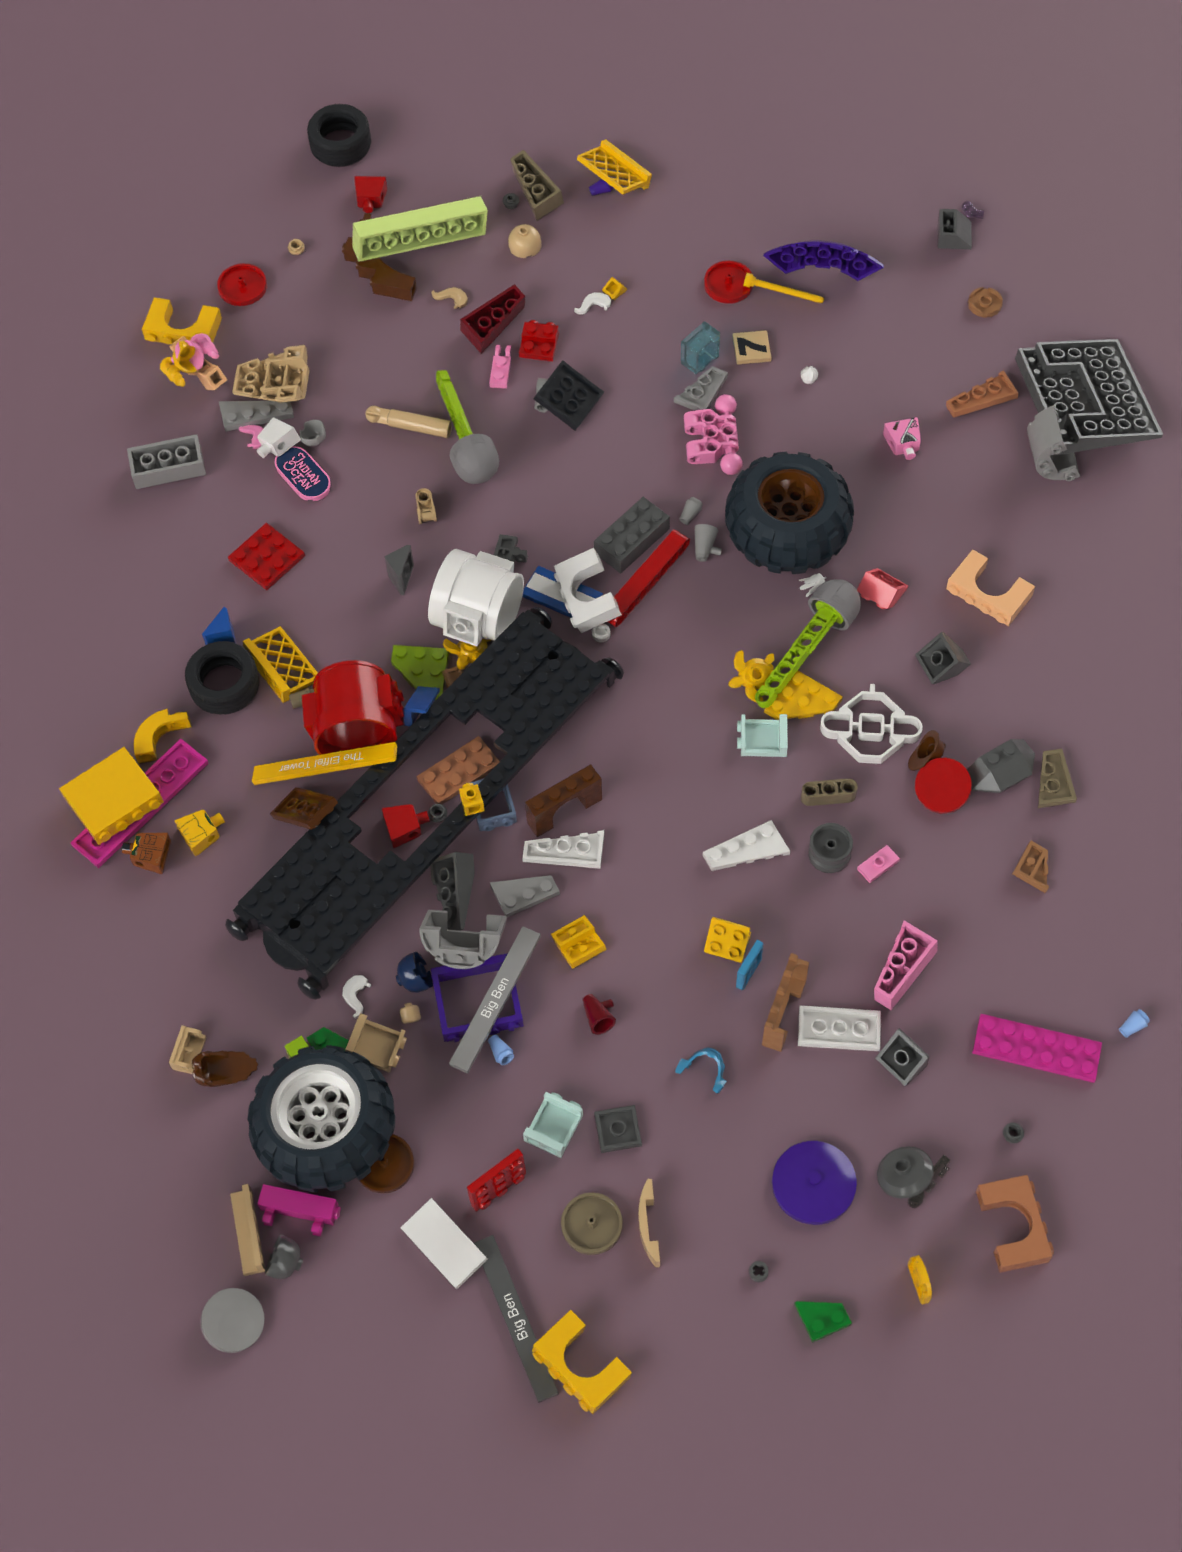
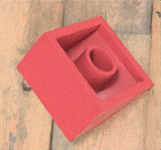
M876 568L865 573L857 591L861 594L862 598L876 602V606L885 610L892 608L907 590L908 585Z

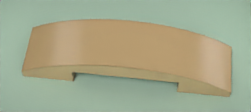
M647 1179L639 1203V1230L647 1256L653 1265L658 1268L660 1267L658 1241H649L646 1206L654 1205L652 1179Z

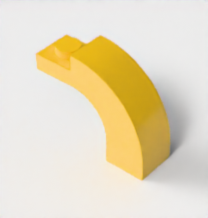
M164 709L149 716L139 726L134 738V755L138 764L157 760L156 745L160 737L165 733L191 727V721L187 712H176L170 715L168 709Z

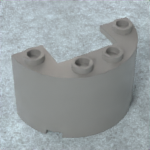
M1054 405L1035 415V420L1029 422L1027 427L1037 472L1044 478L1072 481L1080 477L1075 453L1056 455L1067 450V447L1062 438L1058 422L1060 420Z
M428 910L419 928L420 938L426 951H429L439 963L455 969L474 968L483 964L496 951L506 925L507 916L487 914L486 931L473 932L448 930V911Z

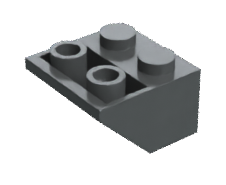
M957 209L939 210L937 222L938 248L972 249L971 221Z

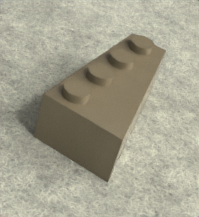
M524 150L510 158L513 172L537 221L564 203L561 190Z

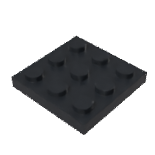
M562 360L533 399L576 431L604 391Z

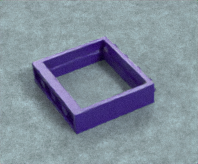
M507 954L491 956L483 964L470 969H455L448 966L430 968L444 1042H458L463 1038L470 1024L451 1028L447 1027L439 982L499 971ZM516 984L511 992L515 1015L497 1018L489 1035H495L504 1030L514 1031V1028L524 1027Z

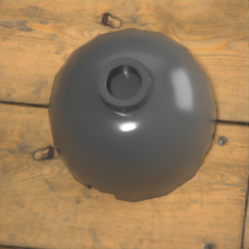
M279 1235L274 1244L273 1253L270 1254L267 1262L266 1276L286 1279L295 1270H300L303 1259L300 1258V1247L294 1240Z

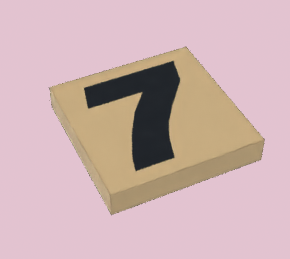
M767 330L733 333L737 365L771 362Z

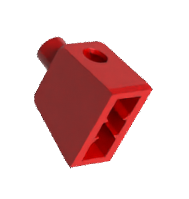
M355 176L358 207L363 208L365 213H372L373 208H381L387 192L386 177Z
M412 804L382 808L393 848L421 836L420 825L430 822L427 811L416 814Z

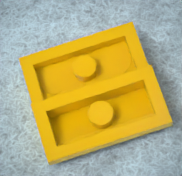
M585 915L551 933L552 939L572 969L607 950Z

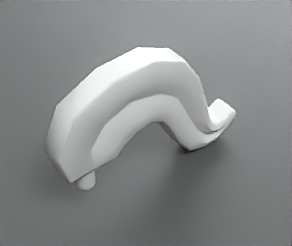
M594 292L588 294L581 307L574 308V312L585 314L594 304L607 310V307L611 305V299L604 293Z
M354 975L347 980L343 987V998L356 1011L353 1015L355 1019L364 1010L356 994L363 990L365 986L371 987L368 979L363 975Z

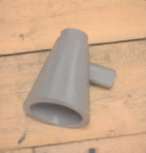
M708 524L696 525L694 527L696 560L705 562L710 553L720 556L722 548L713 547L719 530Z

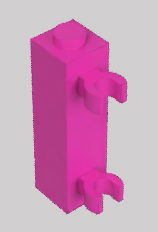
M265 1184L262 1186L257 1203L260 1210L265 1211L262 1218L264 1225L273 1226L275 1213L314 1221L311 1228L312 1235L319 1237L322 1235L323 1225H333L335 1219L339 1218L341 1210L336 1199Z

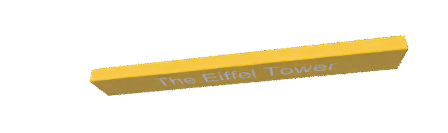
M395 742L258 765L254 766L252 782L254 785L394 762L396 761L398 746Z

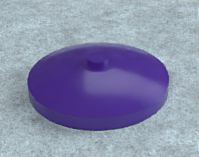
M805 1141L787 1149L778 1159L772 1176L774 1197L781 1209L791 1218L811 1225L826 1224L841 1217L852 1204L857 1186L855 1170L847 1156L835 1146L821 1141Z

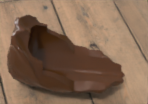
M244 1051L201 1052L192 1059L193 1077L197 1084L207 1087L235 1084L239 1081L247 1080L252 1072L257 1071L258 1063L256 1058H251Z

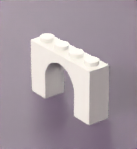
M594 548L554 566L556 571L554 577L557 583L561 584L559 590L562 597L567 600L565 607L568 613L572 614L570 620L574 628H578L583 633L622 615L617 601L611 592L591 601L576 599L577 589L585 579L605 571L601 559Z

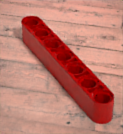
M675 529L670 532L614 596L622 615L607 621L608 623L618 627L687 549L690 538Z

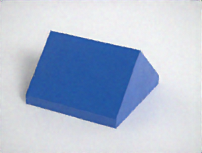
M223 607L202 633L205 645L218 641L236 643L227 608Z

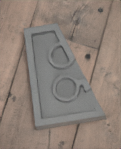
M551 875L490 882V887L504 915L507 917L560 895L559 889Z

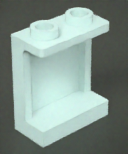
M741 714V721H737V732H741V737H737V749H741V756L787 757V714H780L779 720L745 719V714Z
M545 1092L544 1100L530 1127H527L523 1133L524 1141L561 1158L583 1117V1109L574 1101L568 1102L563 1100L562 1096L552 1092L550 1094Z

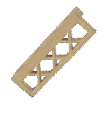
M249 1184L242 1185L243 1191L230 1193L243 1274L244 1276L265 1272L253 1193Z

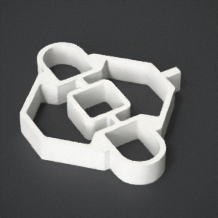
M870 684L869 691H861L839 708V711L825 713L821 718L820 724L821 733L829 739H837V742L859 763L874 764L883 763L899 750L904 743L910 744L918 741L923 728L918 718L905 715V712L884 692H875V684ZM861 700L882 701L893 713L890 717V724L884 723V715L874 713H861L859 721L853 722V712L850 709ZM828 720H848L849 731L829 730L825 727L824 723ZM862 721L880 722V733L862 732ZM894 723L914 725L918 732L914 735L894 734ZM852 731H858V739L861 741L875 742L882 741L884 732L890 734L889 743L892 747L882 755L860 754L849 742L852 739Z

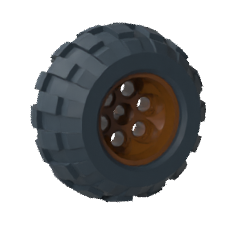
M787 451L773 453V456L770 458L764 456L751 462L749 468L739 473L726 500L725 522L735 547L738 551L745 554L749 562L758 567L766 566L768 571L781 574V571H791L792 574L806 573L808 568L818 569L824 566L833 555H837L844 547L853 526L854 504L846 481L841 474L833 472L832 465L823 459L815 460L811 458V454L807 453L787 454Z

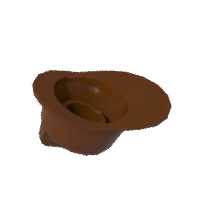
M931 730L924 735L920 744L909 758L908 768L910 770H919L927 762L936 758H942L946 744L940 740L937 731Z

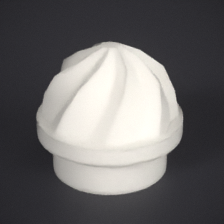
M806 366L801 371V378L804 383L812 384L817 380L818 372L813 366Z

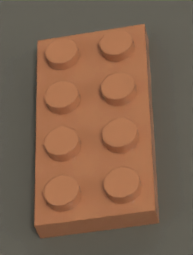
M478 736L416 777L434 802L442 805L458 795L459 789L464 784L481 780L487 776L500 761Z

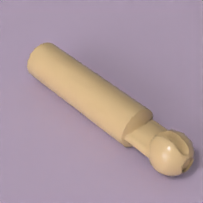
M370 406L365 413L367 420L371 423L386 424L390 427L449 438L452 430V421L395 409L389 410L378 406Z

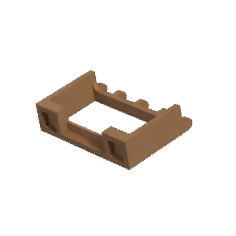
M791 953L763 1032L762 1046L780 1052L788 1034V1031L779 1028L790 995L801 998L809 969V962L798 959L796 954Z

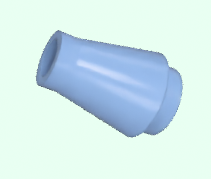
M1138 1009L1131 1013L1119 1028V1031L1125 1038H1128L1130 1035L1147 1027L1150 1019L1141 1009Z
M493 1035L488 1039L497 1063L506 1065L513 1060V1050L498 1035Z

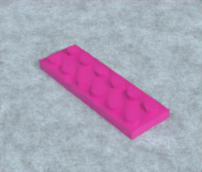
M980 1014L972 1054L1094 1083L1102 1042Z

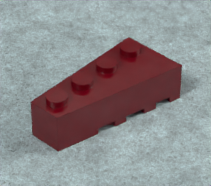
M515 284L461 318L460 331L482 354L525 308V295Z

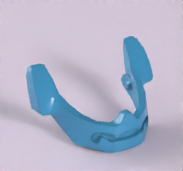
M704 1048L695 1052L688 1060L682 1058L679 1061L675 1072L681 1074L685 1068L690 1067L692 1061L698 1056L706 1054L714 1058L718 1064V1076L716 1077L713 1091L720 1093L727 1082L722 1077L725 1065L722 1055L717 1050Z

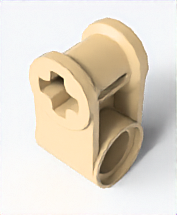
M426 488L419 489L416 492L419 524L432 520L437 522L431 491Z

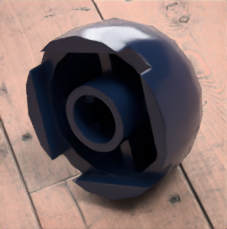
M418 952L410 953L402 958L397 967L398 975H396L399 986H403L406 990L414 993L426 991L433 986L431 972H426L424 966L427 963Z

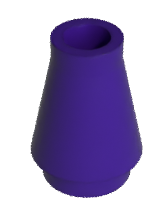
M603 179L589 186L592 196L609 193L614 189Z

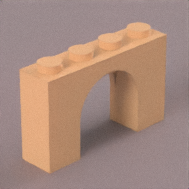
M972 550L948 579L946 589L951 594L964 599L968 604L979 608L983 613L994 617L998 622L1009 626L1033 596L1035 586L1019 577L1010 590L1003 595L991 596L983 593L977 587L975 581L986 569L988 558Z

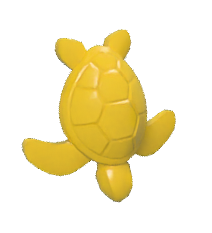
M482 638L477 647L459 641L456 645L450 640L444 639L443 646L448 652L458 655L457 668L462 670L469 663H473L487 649L486 642L491 640Z
M743 650L738 651L734 657V667L739 673L738 676L733 677L728 682V686L730 688L744 686L747 697L756 702V689H760L762 685L765 686L766 679L774 670L771 664L774 661V654H768L765 660L753 658L744 662Z

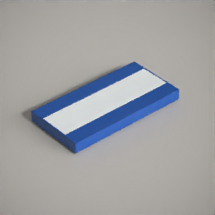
M538 566L524 587L522 597L572 618V614L568 613L565 607L567 600L560 593L559 588H561V584L557 583L554 577L555 572ZM583 584L579 585L576 592V599L580 601H591L603 596L602 592Z

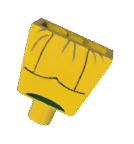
M200 810L175 820L179 832L195 857L219 839L220 836L216 827L225 823L220 813L209 818L205 810Z

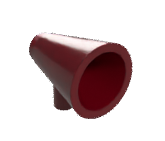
M588 994L582 999L593 1034H603L615 1025V1017L607 1010L614 1007L612 999L600 1002L593 994Z

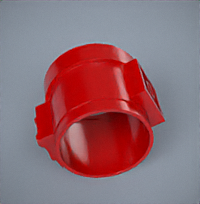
M351 660L331 664L323 668L313 680L314 692L302 695L304 728L314 741L315 750L319 755L395 742L397 740L396 727L404 725V707L401 703L404 701L402 691L398 690L396 680L393 681L390 674H386L379 666L369 662Z

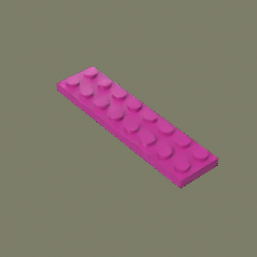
M180 739L145 772L146 776L159 791L164 803L100 845L97 844L85 828L70 842L72 847L99 869L122 847L124 842H127L209 764L208 760L184 740Z

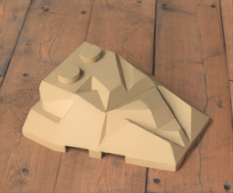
M305 345L284 348V352L274 355V353H270L267 359L260 361L256 358L237 365L232 391L234 395L275 402L298 401L305 398L309 378L308 357Z

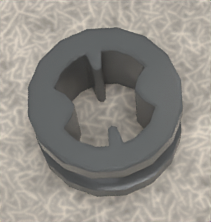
M755 1261L751 1264L749 1269L751 1279L756 1282L766 1280L768 1277V1267L764 1262ZM757 1267L758 1269H760L762 1267L764 1269V1275L761 1276L758 1274L757 1276H755L753 1274L755 1273L754 1268Z

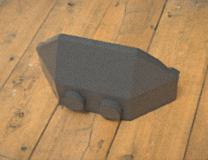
M1010 739L980 756L967 769L972 781V791L1001 793L1032 775L1035 753L1024 739Z

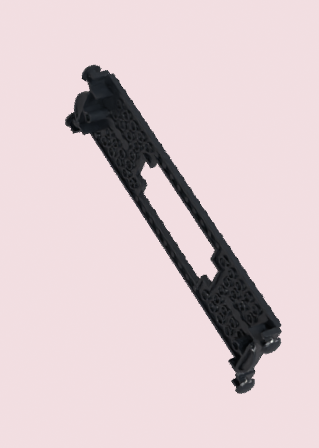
M535 607L527 610L525 613L522 612L431 705L427 713H423L395 741L398 746L396 761L372 765L339 798L333 811L326 815L316 828L309 829L237 902L238 905L233 909L236 920L233 922L226 919L225 926L228 932L237 940L245 941L248 940L247 934L249 932L260 929L263 932V943L269 957L285 969L295 971L306 969L308 978L304 980L299 977L298 987L311 999L321 998L319 992L321 990L324 991L329 986L326 975L480 813L466 816L461 802L406 861H403L392 851H389L377 864L350 844L362 830L361 827L349 818L450 715L466 725L477 712L504 731L494 741V746L506 756L478 784L485 808L606 680L607 686L610 688L616 678L622 679L624 672L621 665L612 658H604L598 662H593L575 646L563 642L561 638L548 630L551 628L552 620L545 610Z

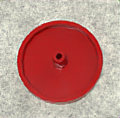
M736 261L718 262L712 265L705 274V291L712 299L721 303L740 302L747 298L753 289L752 286L750 288L743 286L746 274L752 273L748 267Z
M236 264L228 267L221 273L217 281V288L220 297L226 303L234 306H247L263 297L267 289V281L260 268L251 264Z
M936 758L927 762L919 770L915 779V791L919 801L925 808L935 813L947 814L957 811L965 805L971 795L972 781L969 772L960 762L951 758Z

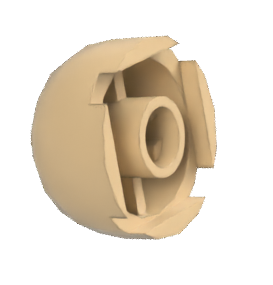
M527 224L516 226L508 237L509 249L516 257L526 258L531 255L535 256L542 247L541 236L538 230Z

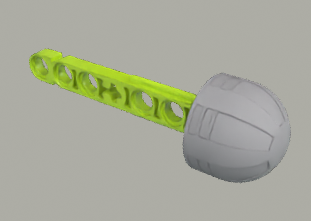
M439 370L436 372V382L459 437V440L450 450V460L454 470L467 483H485L498 470L499 456L492 439L487 435L472 433L447 370Z
M840 579L828 580L821 584L810 597L808 605L814 616L766 679L765 686L762 685L756 692L755 700L759 707L767 708L773 704L778 697L777 694L782 692L831 627L844 631L855 620L860 611L861 601L857 589L851 583ZM815 626L822 627L820 631H812ZM811 640L809 645H802L803 641ZM783 668H790L788 673H781ZM772 682H780L777 687H770ZM762 696H769L767 701H759Z

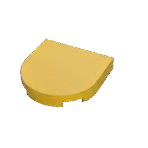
M919 1255L910 1257L907 1266L920 1303L922 1305L929 1303L932 1297V1289L926 1267Z

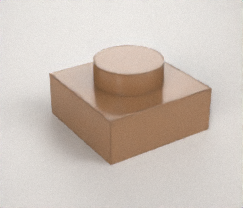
M457 666L442 671L447 688L463 673V670L458 669Z

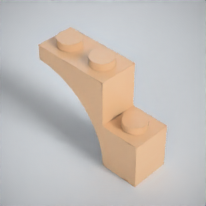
M185 336L180 337L169 346L172 352L179 341L187 340ZM204 359V364L200 370L188 374L197 375L206 390H216L227 381L220 368Z

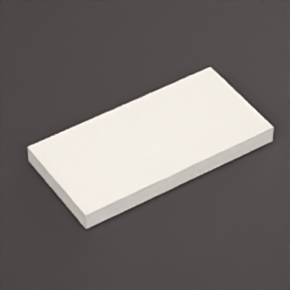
M799 1006L798 1046L880 1051L881 1011Z
M432 1198L401 1227L406 1235L456 1289L488 1260Z

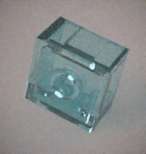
M704 321L681 341V364L695 374L702 372L705 366L713 359L719 357L720 332Z

